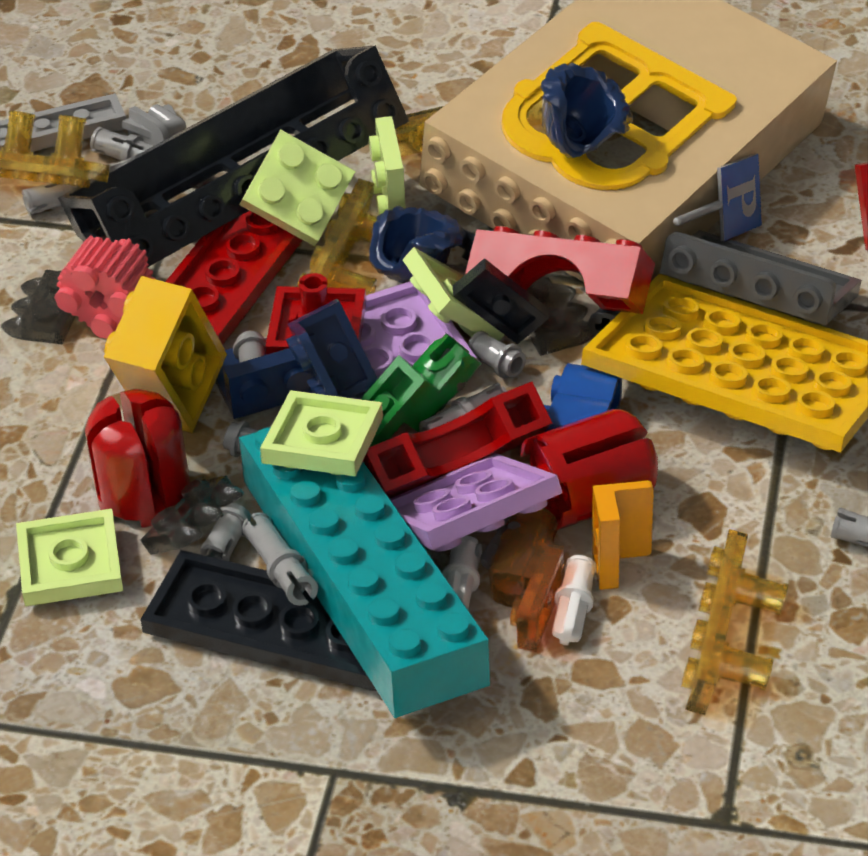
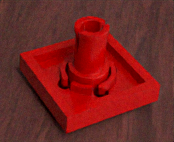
M309 273L299 279V287L277 286L265 345L266 355L289 349L286 339L293 335L287 325L288 323L335 299L340 301L359 342H361L367 302L366 288H328L327 278L318 273Z

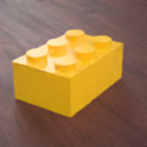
M144 276L140 277L135 290L131 291L126 297L123 316L116 331H113L108 336L104 349V359L125 391L141 389L159 393L171 402L174 409L179 413L182 430L193 433L227 356L223 345L192 289Z

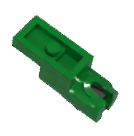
M447 333L442 338L435 340L413 365L398 355L361 398V400L382 402L383 419L370 447L390 439L403 423L420 432L419 423L436 415L438 411L443 410L449 400L454 398L465 387L482 363L470 355L465 347Z

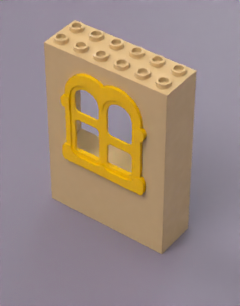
M575 0L425 121L419 185L493 229L496 226H503L526 235H534L535 231H547L556 234L560 238L574 240L576 235H586L598 239L601 243L616 244V241L619 239L637 242L642 245V249L655 262L652 281L658 274H662L660 269L665 242L670 234L681 232L692 236L699 230L707 232L720 220L718 209L682 225L675 226L673 224L675 217L719 200L718 167L752 154H759V175L761 181L822 124L837 60L723 0ZM564 63L566 65L574 63L582 67L589 66L595 70L605 72L607 78L614 80L619 85L632 111L665 128L668 132L663 136H654L632 123L628 124L630 130L620 135L642 146L646 152L627 167L613 169L595 164L587 157L586 153L580 157H566L559 149L552 145L546 134L536 131L530 126L526 116L529 110L543 99L544 92L541 89V82L545 79L548 70ZM565 271L569 275L574 276L584 282L581 274L572 271Z

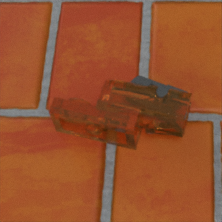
M546 508L526 514L519 512L505 518V524L497 529V533L481 554V564L488 570L493 600L512 608L510 625L517 627V648L537 652L555 606V592L558 588L562 587L564 578V546L554 545V538L557 533L554 527L557 519Z

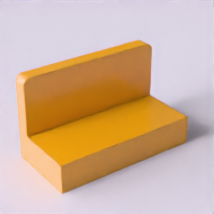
M651 481L593 486L592 557L597 565L596 576L599 590L619 588V560L621 558L641 557L651 554L654 496Z

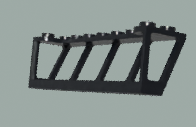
M376 45L333 49L58 197L76 235L81 240L85 241L90 235L93 237H103L106 235L112 242L130 238L132 244L138 243L140 250L147 251L145 255L148 257L147 263L149 267L250 211L239 204L269 150L242 165H239L237 162L272 144L280 129L288 134H295L293 137L339 161L369 144V136L376 135L375 118L392 116L395 129L409 122V119ZM350 100L355 101V103L309 128L305 126ZM222 171L227 172L226 174L216 178L215 180L196 189L195 191L176 200L175 202L171 204L168 202V200L196 186L197 184L205 181L206 179L216 175L217 173ZM150 210H158L147 217L145 215V213Z

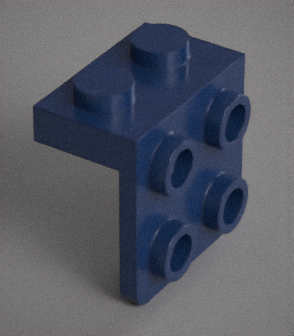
M338 299L287 324L293 336L286 339V342L303 371L305 372L310 369L313 377L306 382L312 393L352 398L368 390L378 379Z
M233 348L225 350L227 356L215 381L233 419L283 405L290 390L312 393L306 381L311 379L313 375L310 369L305 372L303 371L301 365H298L290 348L240 363L234 356Z

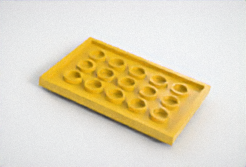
M658 274L650 283L643 314L620 312L582 351L581 365L637 383L646 390L661 391L681 398L684 402L691 405H702L724 413L729 418L746 420L764 426L773 433L790 435L811 442L814 446L823 450H834L841 453L868 418V340L662 274Z

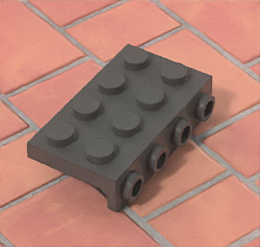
M701 230L692 236L681 232L670 234L666 238L660 273L677 278L683 282L700 285L719 291L727 296L738 297L760 304L768 309L779 310L801 317L806 321L827 325L858 297L862 281L855 277L731 239L721 241V236Z

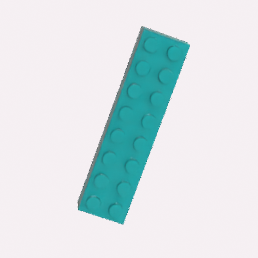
M271 427L239 437L244 483L263 513L271 518L277 531L288 546L298 551L306 561L307 572L315 579L318 585L317 598L394 718L490 686L489 639L364 462H362L356 476L333 475L327 472L263 464L261 462L260 447Z

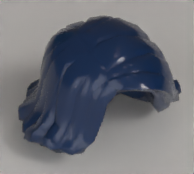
M564 63L548 70L545 79L541 82V89L544 92L542 126L552 145L559 149L566 157L575 158L599 148L613 134H624L630 130L628 124L633 122L634 116L631 113L629 104L625 100L626 96L614 80L607 78L605 72L595 70L589 66L582 67L574 63L569 65Z
M396 206L392 210H385L376 217L377 221L373 224L369 249L370 263L378 273L386 275L389 279L406 283L410 281L413 275L403 262V259L413 247L446 265L451 248L462 245L466 233L457 220L452 219L448 214L442 215L436 210L427 211L424 208L408 207L404 209L401 206Z

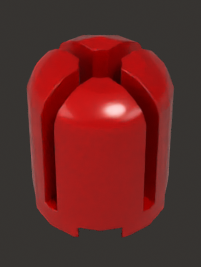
M132 389L120 392L124 421H122L119 404L114 397L108 396L97 403L88 417L85 427V436L100 510L112 508L113 516L124 520L140 521L142 528L162 524L180 513L179 505L187 497L188 490L191 492L179 413L174 409L171 402L159 393Z
M611 409L524 440L521 447V457L530 455L531 466L556 474L563 492L548 499L547 506L538 510L543 520L553 518L558 523L556 530H560L591 519L593 486L648 480L652 482L654 489L658 478V456L652 440L645 438L648 433L636 416L626 410Z

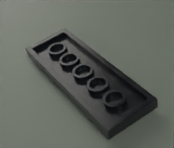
M180 550L140 619L142 632L377 692L317 596L312 599L305 590L302 594L309 603L301 606L294 605L288 600L284 590L274 585L270 580L267 570Z

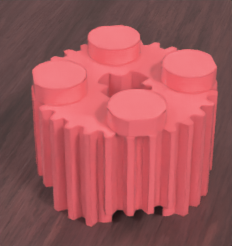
M90 235L73 255L57 279L59 280L57 287L60 288L54 296L57 306L64 312L78 316V321H85L86 325L99 338L107 339L113 331H116L123 316L126 297L131 291L135 290L140 277L156 279L151 276L153 271L147 268L149 265L147 263L148 257L145 255L147 251L140 250L138 243L132 244L130 238L112 242L110 238L103 240L101 237Z

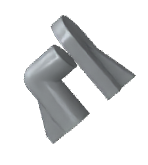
M155 104L149 109L148 113L136 106L129 108V118L122 120L121 128L128 130V135L140 136L144 142L157 145L186 129V122L176 115L171 105L160 106Z

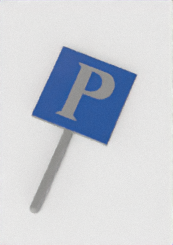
M752 154L718 167L719 200L673 219V224L679 226L719 209L721 241H726L761 226L759 154Z

